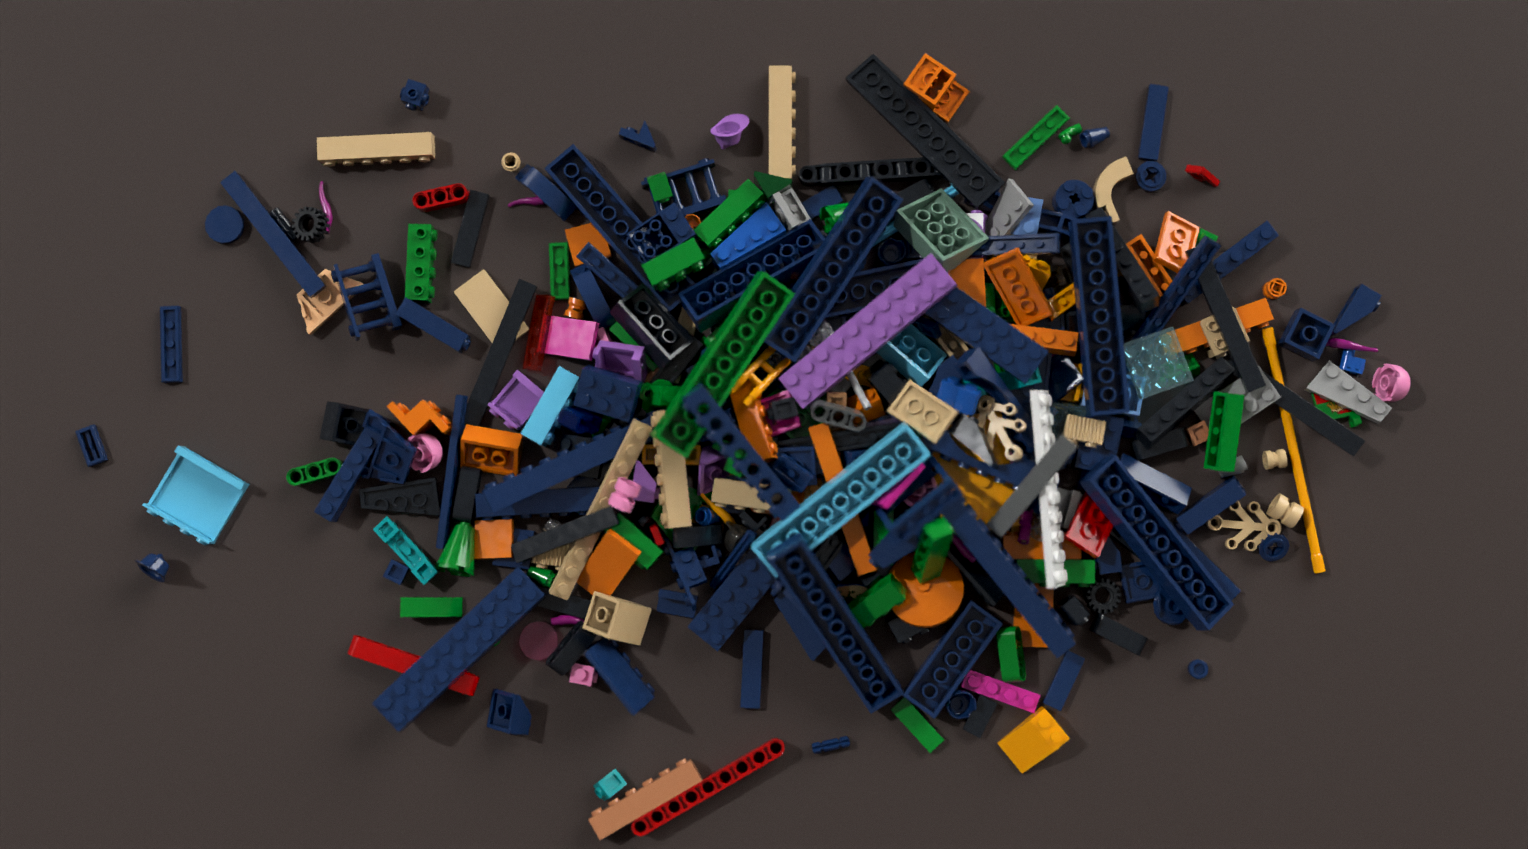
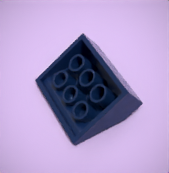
M604 637L584 654L634 716L655 697L653 694L655 690L649 682L645 684L641 679L643 674L640 670L630 665L631 659L625 652L621 653L619 651L617 641Z

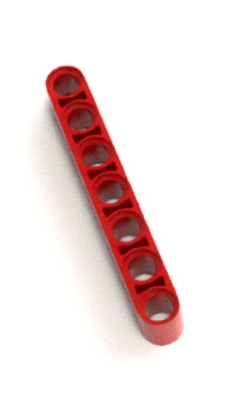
M358 635L353 636L347 653L353 657L401 673L407 671L421 657ZM466 672L449 689L474 696L480 677Z

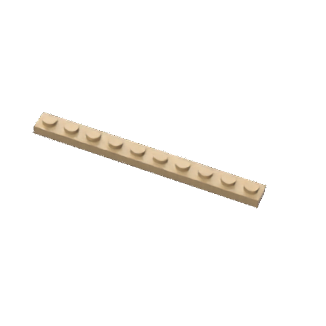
M633 419L586 515L611 506L608 504V500L612 492H616L614 487L618 477L628 479L652 430L650 425ZM601 532L572 543L549 589L550 594L568 600Z

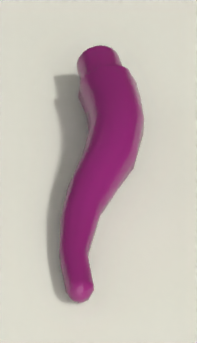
M321 181L319 198L323 212L327 214L326 218H329V222H326V224L332 226V211L324 195V182Z
M529 197L515 200L509 203L508 207L517 204L542 205L544 203L538 197Z
M1331 338L1326 346L1332 348L1378 352L1377 348L1362 346L1339 338Z
M953 533L952 541L965 558L973 563L976 560L975 556L963 541Z
M560 615L551 618L552 625H575L578 621H585L572 615Z

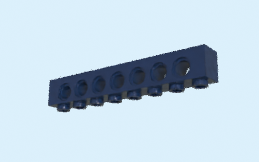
M701 383L682 397L685 402L682 406L689 414L693 412L696 415V423L701 429L705 427L709 431L707 436L714 444L719 443L722 447L719 451L726 459L730 457L733 460V468L738 474L742 472L746 476L744 481L751 489L753 487L756 488L759 492L756 496L763 504L765 502L769 504L770 508L768 510L775 519L779 516L783 521L800 507L797 500ZM700 404L708 405L706 412H698ZM713 419L720 420V425L716 428L710 426ZM726 434H731L733 436L732 440L728 443L723 442V437ZM737 450H745V454L742 457H735ZM756 464V471L752 473L747 471L749 465ZM763 479L769 480V484L766 487H760V482ZM775 494L781 495V499L778 502L772 501V497Z

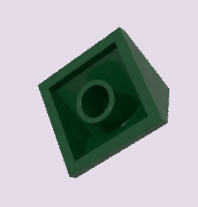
M754 171V184L764 193L767 203L773 194L777 192L783 193L792 187L791 179Z

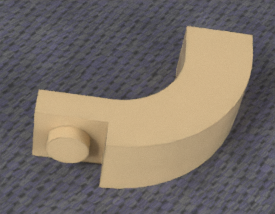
M1127 157L1118 159L1107 166L1099 175L1093 187L1094 210L1102 207L1107 216H1112V224H1116L1120 220L1111 199L1112 188L1116 183L1133 175Z

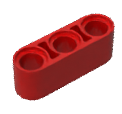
M456 183L418 192L413 196L412 202L419 211L429 212L466 203L469 191L463 184ZM458 190H464V195L460 198H457L456 192ZM440 194H445V200L438 202L437 197ZM426 198V204L419 206V200Z

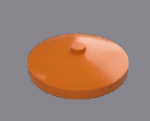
M915 552L907 554L898 560L889 572L906 588L905 601L899 606L895 605L892 607V611L903 622L915 627L930 628L945 623L955 615L963 600L964 585L959 569L946 557L941 576L920 584L911 571Z

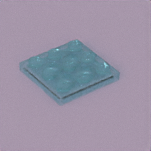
M1174 327L1124 343L1125 363L1139 400L1194 381Z

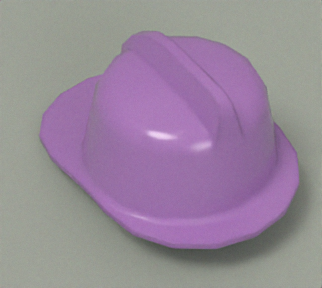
M731 114L712 127L710 133L715 136L717 143L720 144V148L726 149L731 145L739 143L741 132L748 126L749 118L743 114Z

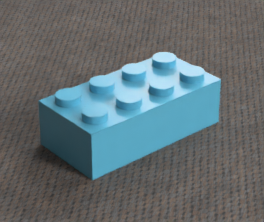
M912 324L876 352L885 361L892 364L906 379L913 381L920 387L931 378L947 356L943 350L925 335L921 334Z
M559 366L521 434L544 447L547 444L551 445L555 438L554 432L556 428L560 429L564 423L565 418L563 416L565 412H569L573 407L574 402L572 400L576 395L580 377Z

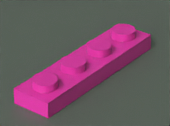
M969 670L960 686L1031 713H1035L1040 698L1039 694L973 670Z

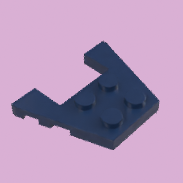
M370 409L366 414L362 427L379 434L380 438L371 465L367 464L360 476L366 479L377 478L380 481L404 484L417 449Z

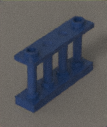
M709 158L698 161L699 164L666 174L673 194L671 196L673 203L675 202L684 217L689 214L700 215L713 211L726 200L725 195L721 196V194H718L710 168L715 167L714 159L709 160ZM700 171L704 173L711 194L710 200L704 202L700 200L692 176L693 173ZM685 176L693 200L691 206L684 207L682 205L674 179ZM647 177L644 178V181L641 182L642 188H649L656 213H659L663 210L662 203L654 201Z
M379 253L371 255L368 264L339 271L338 265H333L331 277L333 282L338 284L350 322L348 330L351 337L354 336L355 340L359 341L360 332L386 325L392 326L393 331L401 329L402 324L399 316L395 314L397 312L396 305ZM369 271L375 273L376 279H374V282L345 289L342 278ZM374 289L380 290L382 295L380 300L351 307L348 296ZM380 307L387 310L388 315L385 316L386 318L360 325L356 324L354 314Z

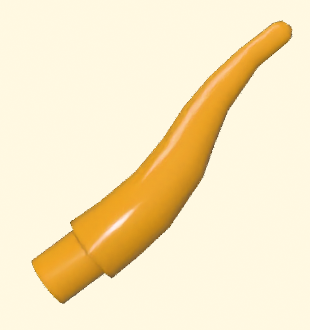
M704 493L700 494L708 506L731 530L734 531L738 528L735 519L730 513L720 506H715V503L711 502Z

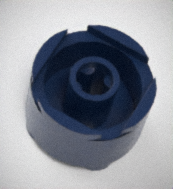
M1080 180L1064 182L1052 198V206L1055 212L1064 213L1078 219L1083 218L1090 211L1094 203L1093 189ZM1071 198H1074L1075 204L1071 203Z

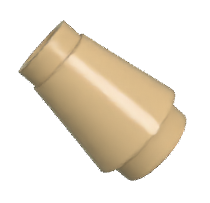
M507 153L503 156L501 161L503 168L507 171L517 172L520 168L519 156L515 153Z

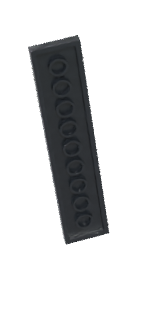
M874 53L846 77V82L976 210L1005 185V182L918 96L903 86L904 83Z

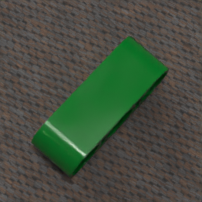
M328 458L296 467L287 472L286 480L291 485L304 486L336 476L344 462L337 458ZM333 462L338 463V469L335 472L331 470ZM315 467H318L320 470L317 477L312 475ZM299 472L301 475V479L299 482L296 483L294 481V475L295 473Z
M1019 626L1000 627L997 631V642L1002 679L1004 682H1024L1026 679V667L1021 629Z

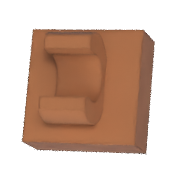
M1204 420L1185 429L1194 446L1208 439L1209 429Z

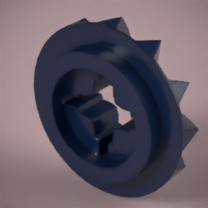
M1147 161L1141 164L1135 176L1137 185H1140L1143 190L1150 192L1159 190L1166 181L1164 167L1155 161ZM1147 172H1149L1150 174H1155L1157 172V174L1153 178L1154 181H1152L1151 179L1144 180L1148 176Z
M1276 532L1274 535L1268 534L1267 538L1261 539V544L1258 545L1259 554L1267 561L1280 560L1289 550V541L1283 534L1279 535ZM1273 543H1275L1277 546L1271 550L1269 546H1273Z

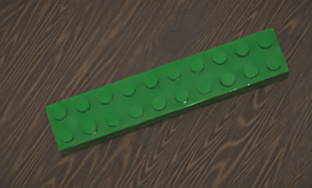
M758 271L650 435L682 457L687 458L706 428L701 429L695 421L696 415L693 412L689 414L682 406L685 403L682 397L701 383L721 407L795 293L764 271ZM700 404L698 412H706L708 405Z

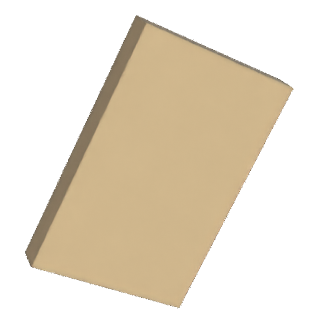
M911 380L908 381L887 410L890 415L902 423L905 421L911 429L935 445L958 414L957 410Z

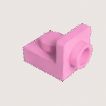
M575 663L572 666L569 682L592 687L593 683H597L599 672L596 671L594 666Z

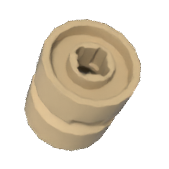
M1279 493L1270 503L1266 514L1275 520L1280 519V522L1288 528H1293L1301 518L1304 507L1296 502L1290 503L1289 498Z

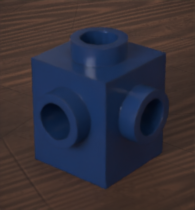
M408 79L406 86L400 92V98L405 108L416 111V109L423 110V107L428 104L430 89L426 84Z

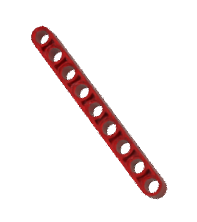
M774 737L704 777L698 784L634 820L631 828L632 832L637 836H643L773 761L784 753V742L780 738ZM774 742L780 743L782 746L781 750L773 752L770 748L771 744ZM761 752L765 758L763 761L757 762L753 757L754 754ZM745 762L748 768L746 771L741 772L737 769V764ZM728 772L731 778L729 781H722L720 774ZM711 782L714 785V789L706 791L703 788V784ZM690 791L695 792L697 799L690 801L687 799L686 794ZM676 801L680 804V809L673 811L669 804ZM656 811L661 812L663 819L655 820L652 816L653 813ZM638 821L644 822L646 829L638 830L636 823Z

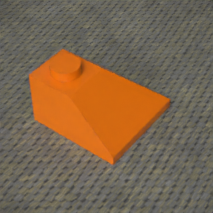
M874 387L864 390L872 406L869 410H864L856 394L847 398L846 407L862 411L867 422L885 415L881 399ZM855 417L853 418L852 423L858 424L861 422L862 418Z

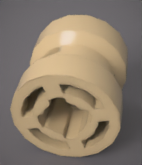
M1278 449L1275 452L1270 450L1263 451L1262 460L1266 470L1273 469L1276 466L1278 468L1287 467V455L1284 449Z

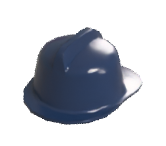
M148 554L141 561L135 560L138 567L147 576L159 582L165 581L169 565L164 560L162 554Z

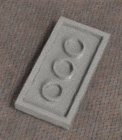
M1259 365L1258 368L1266 386L1246 393L1239 378L1219 391L1245 395L1241 424L1281 398ZM1213 396L1194 410L1200 420L1205 421L1208 429Z

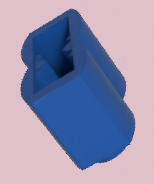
M949 376L943 379L937 398L958 412L970 416L976 412L982 391L977 389L978 387L974 384L967 383L965 385L959 382L960 380L956 377Z

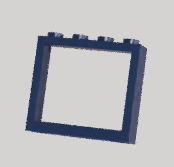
M932 454L922 462L925 468L888 509L884 511L882 507L871 504L889 532L900 544L904 543L963 495V492ZM939 473L945 481L892 524L887 514ZM954 488L956 492L951 495L949 491ZM902 530L904 534L900 537L898 533Z

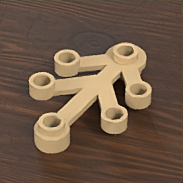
M988 395L980 397L977 410L980 412L978 417L980 423L978 425L984 430L988 416L990 425L986 437L992 451L997 432L1006 448V458L1012 462L1019 461L1022 458L1023 452L1021 448L1012 444L1003 427L1023 432L1026 429V423L1021 419L1013 421L999 418L994 412H1005L1008 416H1014L1017 413V407L1011 403L1006 405L995 403V400ZM988 402V405L983 408V404ZM1013 407L1012 412L1008 413V409ZM1022 423V427L1017 429V425ZM1014 449L1015 453L1010 456V451Z
M1239 501L1236 502V509H1233L1231 506L1228 509L1235 511L1242 521L1223 520L1219 515H1216L1212 518L1216 520V526L1211 525L1212 519L1206 522L1210 530H1219L1222 527L1242 529L1233 538H1228L1225 541L1227 549H1236L1238 543L1254 530L1261 531L1253 540H1247L1244 543V548L1247 551H1254L1257 545L1261 543V539L1267 538L1268 534L1274 535L1275 532L1280 534L1282 530L1280 522L1275 519H1269L1260 509L1259 503L1255 501L1247 504V510L1250 513H1255L1262 523H1255L1241 507ZM1252 504L1256 505L1255 511L1251 510ZM1269 525L1274 526V530L1272 532H1270L1268 529ZM1230 540L1234 541L1233 547H1230L1228 544ZM1249 542L1253 543L1252 549L1248 548Z

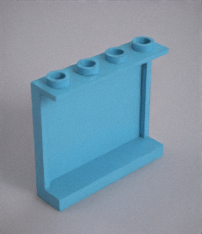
M178 445L174 451L177 455L149 502L143 503L142 506L147 508L146 512L155 517L158 515L163 517V522L170 526L175 524L180 527L179 531L185 535H194L197 537V542L205 546L207 544H215L250 484L185 446Z

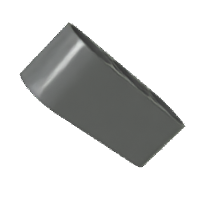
M815 400L810 405L811 415L816 421L853 431H861L866 426V418L863 412L858 409L823 400ZM817 407L824 408L822 414H816L814 410ZM836 412L843 413L840 419L833 418ZM855 417L862 418L858 424L852 423V420Z

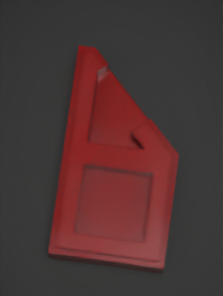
M1187 165L1185 169L1195 180L1207 181L1213 187H1218L1220 180L1203 166Z
M655 522L650 524L649 527L657 546L664 544L658 525Z

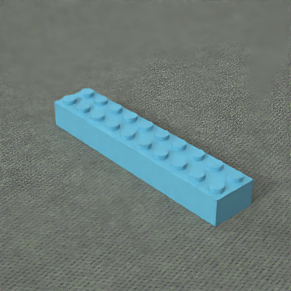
M904 421L804 500L800 507L783 521L780 519L751 543L752 550L772 574L778 577L767 560L766 552L800 532L812 550L930 457L929 450Z

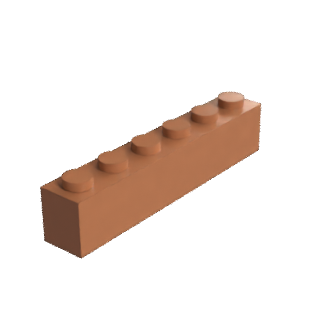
M684 758L675 763L677 767L672 770L666 768L658 773L660 777L654 780L651 777L642 782L643 786L636 790L634 787L625 792L626 796L619 800L616 797L608 802L609 806L603 810L599 807L592 811V816L588 820L599 840L701 782L703 778L692 759L686 760Z

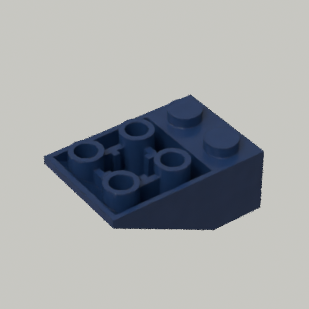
M675 202L626 234L645 263L693 237L697 239L696 233Z

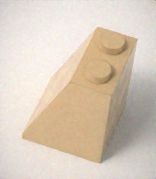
M594 591L583 629L608 639L640 645L652 608Z

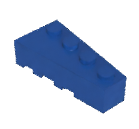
M767 202L710 253L713 265L717 271L786 233L785 227Z

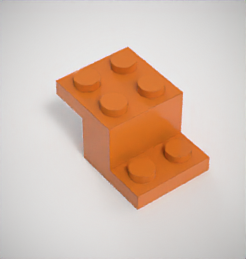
M926 53L903 84L905 88L919 96L918 98L946 123L951 120L970 92L954 81L956 73Z
M421 400L411 411L405 404L402 405L400 402L395 403L392 401L386 406L412 435L425 433L434 424L444 434L451 435L452 421L447 416L445 417L439 413L441 409L434 402Z

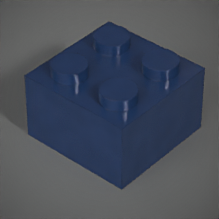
M1299 308L1293 312L1278 345L1310 361L1318 360L1333 332L1335 324L1303 308Z

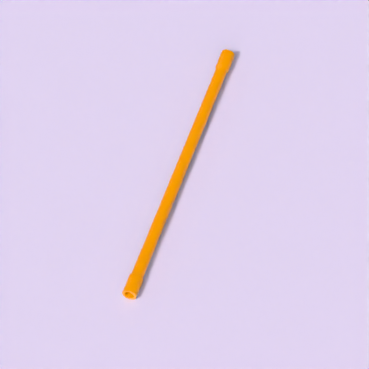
M1273 327L1262 329L1272 376L1284 385ZM1279 406L1300 505L1304 507L1302 515L1311 552L1314 573L1325 572L1292 417L1290 413Z

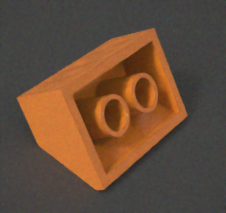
M466 424L461 437L460 468L467 466L482 469L483 472L506 476L514 473L515 476L518 475L523 448V435L521 433Z

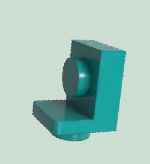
M615 768L594 784L593 787L595 788L596 795L606 801L627 785V783Z

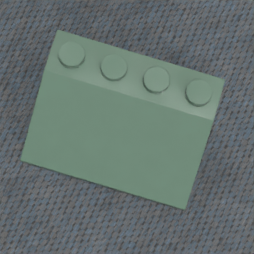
M942 188L896 210L893 226L924 259L932 254L946 272L955 269L989 240V237Z

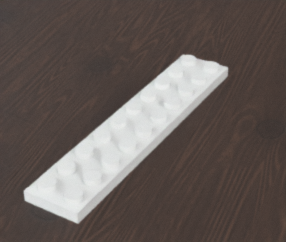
M1046 390L1030 391L1036 464L1055 443V435L1052 433L1051 427L1054 424L1053 414H1050L1052 397ZM1058 473L1053 476L1039 493L1047 588L1063 586L1067 581V571L1064 570L1063 563L1066 560L1065 551L1062 550L1064 533L1060 529L1062 513L1059 511L1058 506L1061 500L1059 491L1057 492V484L1059 483Z

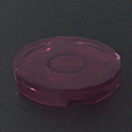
M537 621L530 623L521 632L519 639L520 648L531 659H546L558 646L557 632L546 622Z

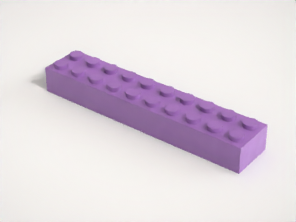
M932 254L928 255L780 376L779 380L802 409H807L813 401L821 398L958 285Z

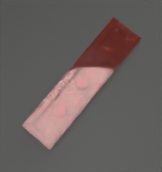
M536 294L523 369L540 372L542 370L554 296Z

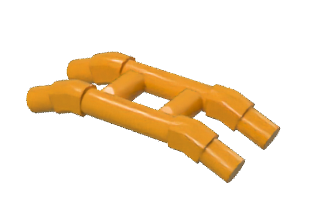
M770 346L743 372L731 390L734 394L749 379L756 387L743 401L748 407L791 363L789 359L784 358L773 368L766 362L776 351ZM759 367L768 373L762 381L754 374Z

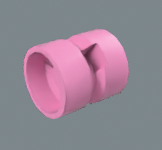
M618 477L614 487L616 492H612L608 504L621 511L631 513L635 504L634 498L638 497L642 486L629 479Z

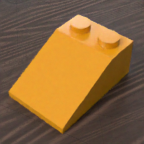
M1041 706L1035 713H1032L997 742V744L1023 774L1056 751L1070 738L1049 712Z

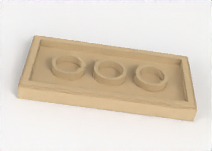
M483 269L456 289L454 293L493 343L509 301L485 269ZM524 321L516 340L530 330Z

